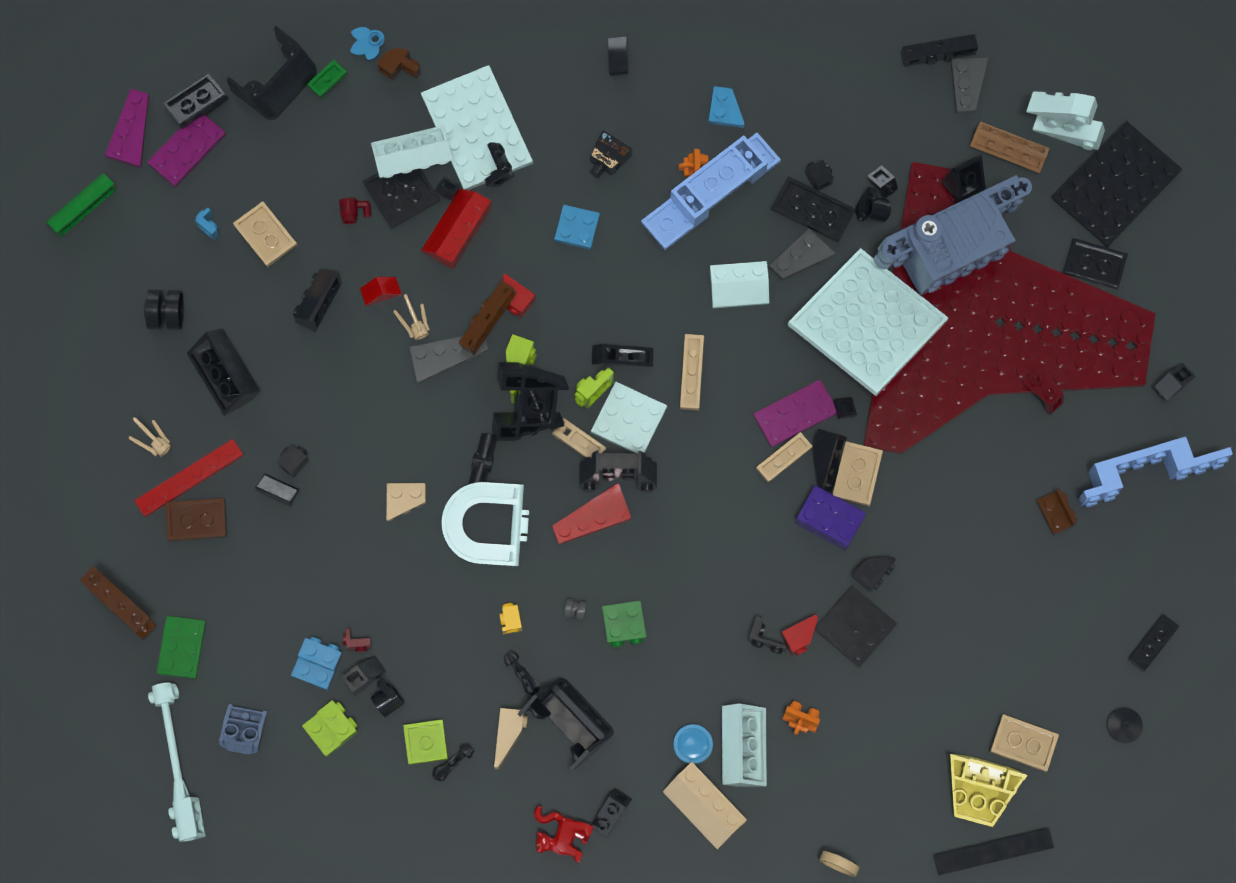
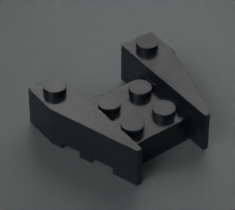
M499 362L497 380L501 391L517 390L514 413H493L492 431L495 440L516 441L525 435L531 434L533 436L542 430L549 428L553 430L563 427L565 423L560 412H556L558 390H569L565 377L519 362Z
M596 450L592 453V458L586 457L585 461L580 462V489H583L584 492H594L595 489H599V478H603V480L622 478V480L626 481L637 478V490L651 493L653 490H657V463L655 461L652 462L650 457L646 458V454L642 451H638V453H599V450Z

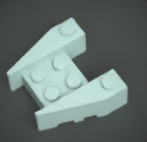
M1033 92L1026 111L1027 113L1037 115L1033 131L1080 146L1086 150L1099 149L1105 129L1103 122L1093 120L1098 106L1094 96L1078 93L1063 96V93L1058 92L1053 96L1046 94V92Z

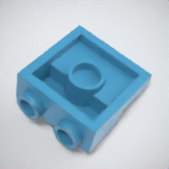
M311 637L309 640L305 638L291 676L328 691L343 654L339 651L340 648L338 646L329 644L327 647L321 644L322 641L320 639Z

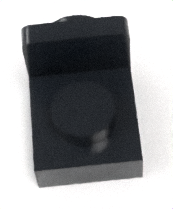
M882 165L867 175L868 181L880 191L881 197L884 199L898 190L895 177Z

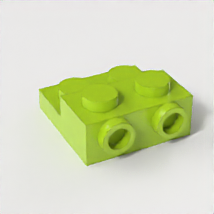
M609 367L605 371L601 370L596 375V381L589 376L586 380L583 378L577 384L574 401L580 407L584 406L589 409L614 383V372Z
M332 700L320 709L314 717L302 725L326 757L358 733L355 729L357 724L351 717L348 719L343 713L346 710L339 701L335 704Z

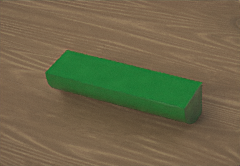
M102 173L46 221V224L61 239L117 191L115 184Z

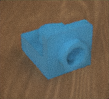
M206 208L205 211L202 210L198 213L195 221L198 228L215 240L219 236L218 226L209 220L213 214L211 209Z

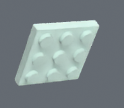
M615 382L591 430V434L632 453H638V451L645 453L667 409V405Z

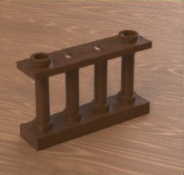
M94 566L80 579L94 596L143 641L157 627L150 620V617Z

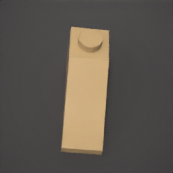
M500 708L494 763L495 770L500 769L521 736L523 728H527L528 716L522 715L520 717L518 715L520 710Z

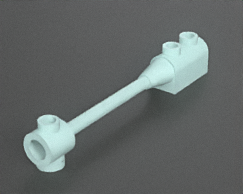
M156 684L152 686L153 692L148 693V698L151 704L155 703L156 707L162 708L175 781L173 807L169 808L168 811L170 818L175 819L176 827L172 828V835L175 839H179V842L203 838L206 835L199 798L189 796L184 780H182L169 705L175 703V699L179 698V690L176 684Z

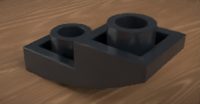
M627 36L608 38L610 75L628 73Z

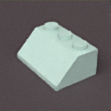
M767 261L710 265L709 275L713 308L769 304Z

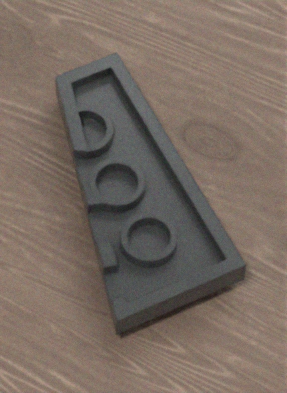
M463 336L410 347L417 385L428 378L439 375V373L456 367V365L464 361L467 362L488 352L486 339L475 355L460 346L459 341Z

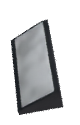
M267 474L263 475L255 487L257 492L290 507L299 492L298 488Z

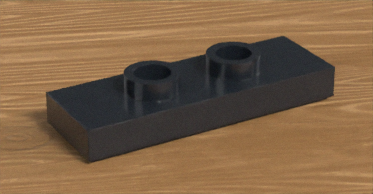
M1164 614L1129 658V661L1145 672L1180 626Z

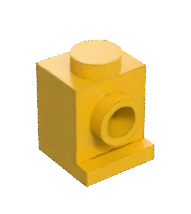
M513 603L502 605L503 613L499 615L501 625L506 626L502 627L503 635L522 631L518 605H513Z

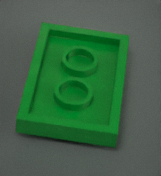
M173 616L166 617L157 668L158 675L197 680L206 621Z

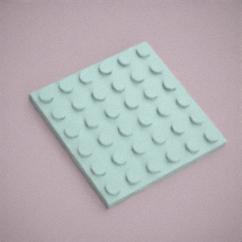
M860 248L788 322V326L877 396L947 322L948 317L889 270L878 268L874 258Z

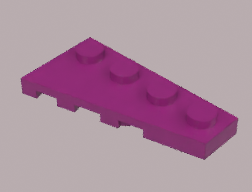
M130 89L105 153L106 158L141 168L149 95L147 93Z

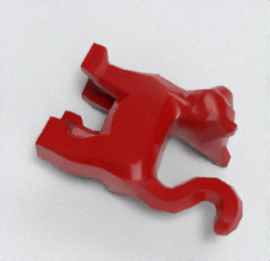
M537 806L534 810L536 821L547 824L556 820L558 828L555 838H551L546 833L537 832L536 851L541 854L545 851H552L558 855L574 857L576 863H580L583 853L574 848L572 842L574 838H579L581 843L587 844L594 827L584 822L564 817L558 812H551L543 816L541 814L542 806Z

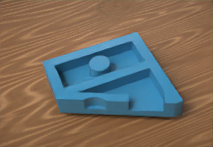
M714 86L708 123L744 128V120L733 90L731 88Z

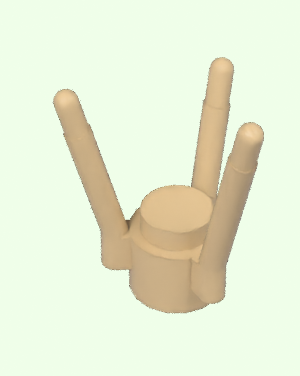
M405 294L404 298L414 321L411 325L412 328L408 326L396 310L393 313L408 331L410 338L414 337L415 340L423 339L429 335L428 331H430L424 304L420 305L422 324L416 317L408 295Z
M136 417L133 418V421L153 440L151 443L153 447L151 448L132 436H129V440L150 451L155 457L157 455L160 457L164 456L171 448L169 444L171 441L166 438L156 421L152 420V424L161 438H156Z

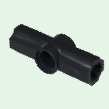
M482 433L480 436L477 453L475 452L472 460V472L468 485L487 482L488 474L492 470L493 455L497 443L493 434Z

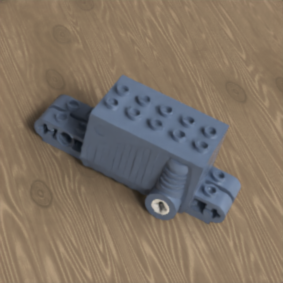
M1015 175L932 216L926 215L921 217L917 223L883 240L877 248L878 252L874 257L876 266L880 269H888L892 266L897 268L903 265L921 296L938 290L944 284L949 285L960 276L965 277L972 273L973 270L977 268L979 270L987 266L993 260L994 262L1004 257V254L1009 252V248L1016 241L1003 219L1002 213L1006 211L1011 213L1019 208L1018 206L1023 203V200L1032 190L1031 182L1027 178H1018Z

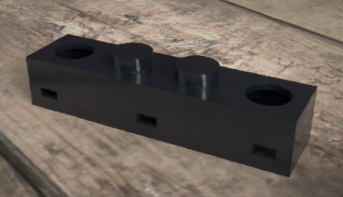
M975 34L903 46L901 51L903 66L907 67L924 63L931 65L942 60L952 61V59L976 55L978 44Z

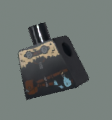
M603 130L590 155V162L594 164L590 173L596 178H599L604 171L609 175H613L631 158L632 148Z

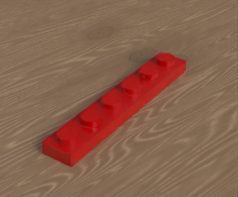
M232 439L134 501L146 518L164 507L166 502H172L244 455Z

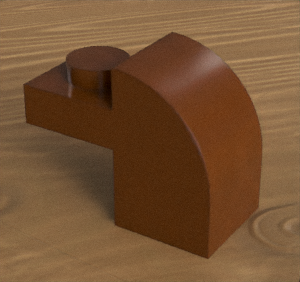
M394 48L387 51L377 63L378 71L391 80H394L401 70L416 79L421 74L419 63L414 59H410L409 51L403 48Z

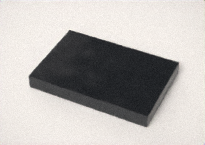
M208 73L164 102L163 106L180 128L183 129L226 101L228 97Z
M1073 238L1063 273L1118 290L1128 253Z

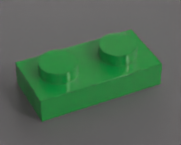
M333 60L307 85L321 99L347 75V71Z

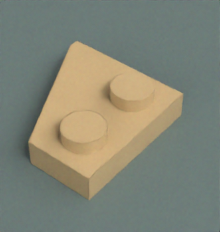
M387 483V521H392L393 518L426 504L425 483Z

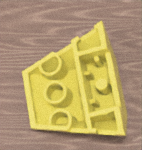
M950 754L954 817L993 827L1005 810L1006 805L1027 777V774L1005 765L972 756Z

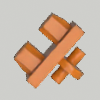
M694 149L693 153L683 158L684 163H680L678 169L684 171L685 177H690L700 169V166L703 167L708 163V155L701 154L700 149Z
M796 701L787 706L782 720L789 722L788 726L795 728V735H798L799 730L805 733L808 730L815 733L820 722L819 710L810 708L808 714L800 711L802 704Z

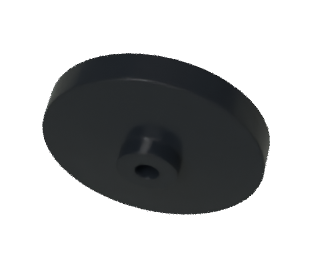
M1119 708L1110 714L1107 720V730L1115 741L1131 743L1141 735L1143 722L1136 711L1130 708Z

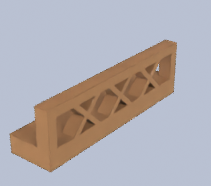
M981 121L970 145L973 148L1040 173L1050 149Z

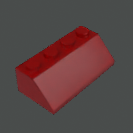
M459 189L424 244L421 252L454 269L492 209L491 200L477 192Z

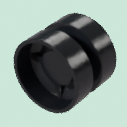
M149 289L147 291L144 303V317L147 329L161 330L164 319L168 330L182 329L184 319L182 290H168L166 300H164L162 290Z

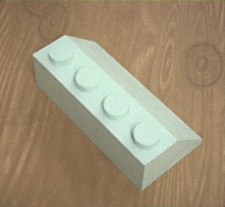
M444 125L371 143L380 178H389L398 173H409L419 168L427 169L431 165H443L453 160Z
M746 704L722 706L723 785L735 787L767 786L766 708Z

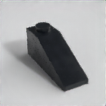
M611 344L592 346V365L653 367V348Z
M818 429L813 447L818 487L832 492L847 437Z

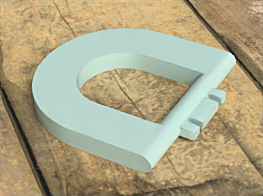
M478 482L464 486L455 492L448 500L442 515L443 535L452 551L464 560L473 563L519 566L520 541H527V536H521V533L528 534L529 518H522V515H529V510H522L524 485ZM477 503L513 504L510 545L478 543L471 540L463 528V517L466 511Z

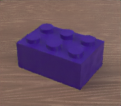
M815 485L801 509L795 524L846 551L866 513Z

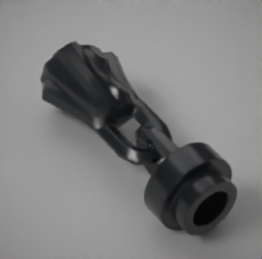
M513 651L504 657L505 665L507 667L513 666L515 674L520 679L527 694L537 693L539 682L533 679L525 668L518 664L517 660L520 658L518 654H514ZM521 671L525 674L523 677L519 674Z
M468 743L462 744L459 747L461 752L457 755L452 756L443 764L433 768L432 777L434 780L444 781L464 757L468 759L473 757L474 750ZM453 760L455 764L451 766L449 763Z

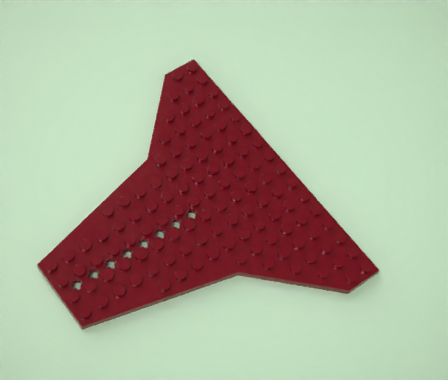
M912 162L901 230L917 223L923 216H932L957 204V201L942 183L951 171L949 168ZM1009 248V252L1004 254V257L995 262L993 260L987 266L979 270L977 268L965 277L960 276L949 285L944 284L932 293L928 292L921 295L945 314L948 320L877 396L872 395L864 446L883 450L884 452L903 454L987 396L1033 393L1023 384V381L1035 370L1039 371L1062 392L1144 387L1156 313L1019 255ZM904 266L894 267L893 274L917 292ZM1002 319L1005 325L1003 324L1002 327H998L995 320ZM1017 322H1020L1021 325L1024 326V328H1021L1020 331H1018L1017 327L1014 326V324H1017ZM1040 326L1042 331L1036 334L1032 327ZM1055 329H1058L1059 332H1061V335H1058V337H1054V334L1051 333V330L1054 331ZM1076 332L1080 338L1074 341L1070 334ZM1096 336L1098 341H1096L1095 344H1092V341L1089 340V337ZM1114 339L1117 345L1112 348L1107 341ZM1132 342L1136 348L1130 351L1126 344Z

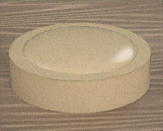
M823 851L819 859L826 866L852 877H856L860 868L850 860L827 851Z

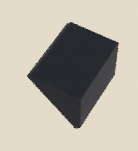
M978 155L954 167L942 181L957 203L986 190L982 155Z

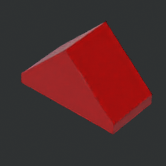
M376 277L360 288L365 306L402 295L396 277Z

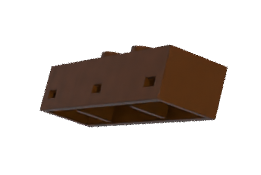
M501 280L490 298L482 303L481 311L471 319L470 327L459 341L463 349L473 355L476 354L516 296L517 292L513 287Z

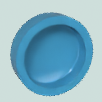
M695 724L682 727L676 733L673 742L676 756L686 764L693 762L697 765L704 762L710 756L713 748V740L710 733L704 727Z

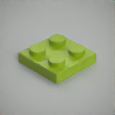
M443 720L403 725L409 765L448 760Z

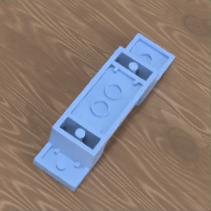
M755 133L749 139L742 136L671 190L670 199L641 220V223L665 251L706 220L712 207L746 181L753 184L779 164L781 159L758 133Z
M1183 437L1095 463L1088 472L1093 488L1085 490L1078 498V503L1080 507L1086 505L1088 508L1097 505V502L1101 500L1109 502L1116 499L1115 496L1119 495L1123 488L1119 475L1125 473L1126 469L1133 468V470L1140 469L1146 463L1156 464L1161 462L1163 458L1170 480L1176 478L1178 481L1187 478L1188 474L1191 473L1199 475L1206 472L1208 468L1212 467L1215 470L1223 467L1224 463L1228 462L1233 453L1229 447L1194 458L1187 438Z

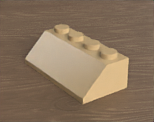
M693 762L678 774L663 791L671 802L717 850L747 821Z

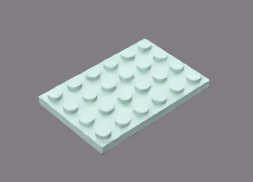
M489 65L421 92L435 127L444 125L453 158L451 163L463 190H470L486 183L485 179L490 176V173L497 170L487 146L490 142L500 143L503 146L513 172L533 164V160Z

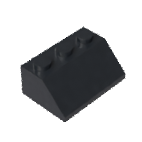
M320 268L318 273H314L309 290L306 289L302 295L303 301L300 306L297 305L294 309L295 323L314 332L317 331L342 285L339 272L335 270Z

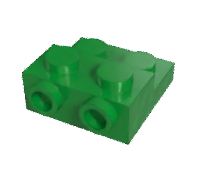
M641 601L602 606L607 645H612L615 648L624 646L623 643L631 642V645H637L646 640Z

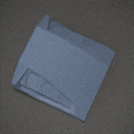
M229 704L223 721L219 745L231 752L247 755L257 753L267 718V711L249 710Z

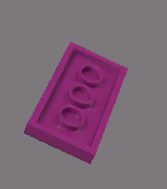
M203 115L185 128H180L147 163L176 188L226 136V132L206 115Z
M818 380L755 412L753 417L770 447L773 448L800 432L802 433L837 415V412L821 380Z

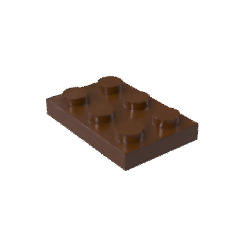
M224 498L166 502L168 542L227 537Z

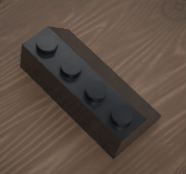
M223 328L205 332L187 352L223 415H227L250 402L260 392Z

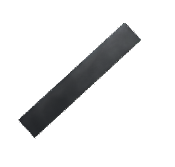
M1048 828L933 857L938 876L1052 849L1054 844Z

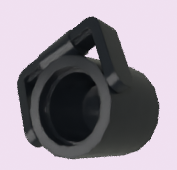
M872 187L866 189L855 207L860 221L871 220L883 223L887 221L891 214L890 201L879 198L876 189Z
M384 680L377 682L376 686L380 691L374 694L371 700L379 712L386 718L404 705L405 702L401 694L391 683H387Z

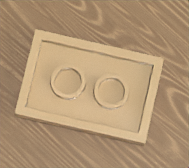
M263 201L233 223L234 227L267 268L298 246Z
M846 442L833 495L844 501L870 506L883 450Z
M1003 714L990 752L1047 772L1059 734Z

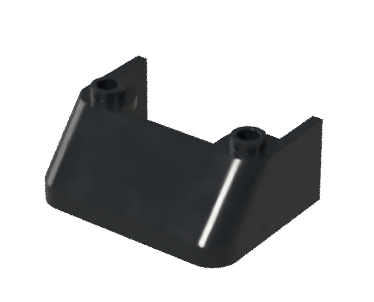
M277 26L273 28L275 36L283 44L281 48L282 54L288 60L265 85L258 81H250L244 87H241L230 77L227 78L230 90L268 120L278 118L317 74L315 63L302 47Z
M559 678L534 694L518 713L520 717L528 711H531L532 715L537 719L549 717L574 744L571 748V754L576 761L569 768L571 772L586 762L614 734L612 727L570 682L563 678Z

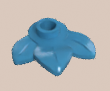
M366 27L356 28L351 31V34L357 41L353 44L350 52L358 56L365 54L368 61L376 58L379 54V47L385 41L383 33L378 30L371 31ZM374 38L379 39L377 42L372 41Z

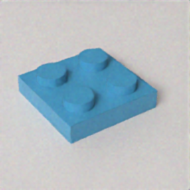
M563 205L554 242L591 250L600 213Z

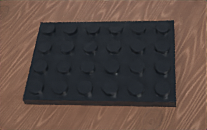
M1126 120L1051 199L1108 248L1182 171V168Z

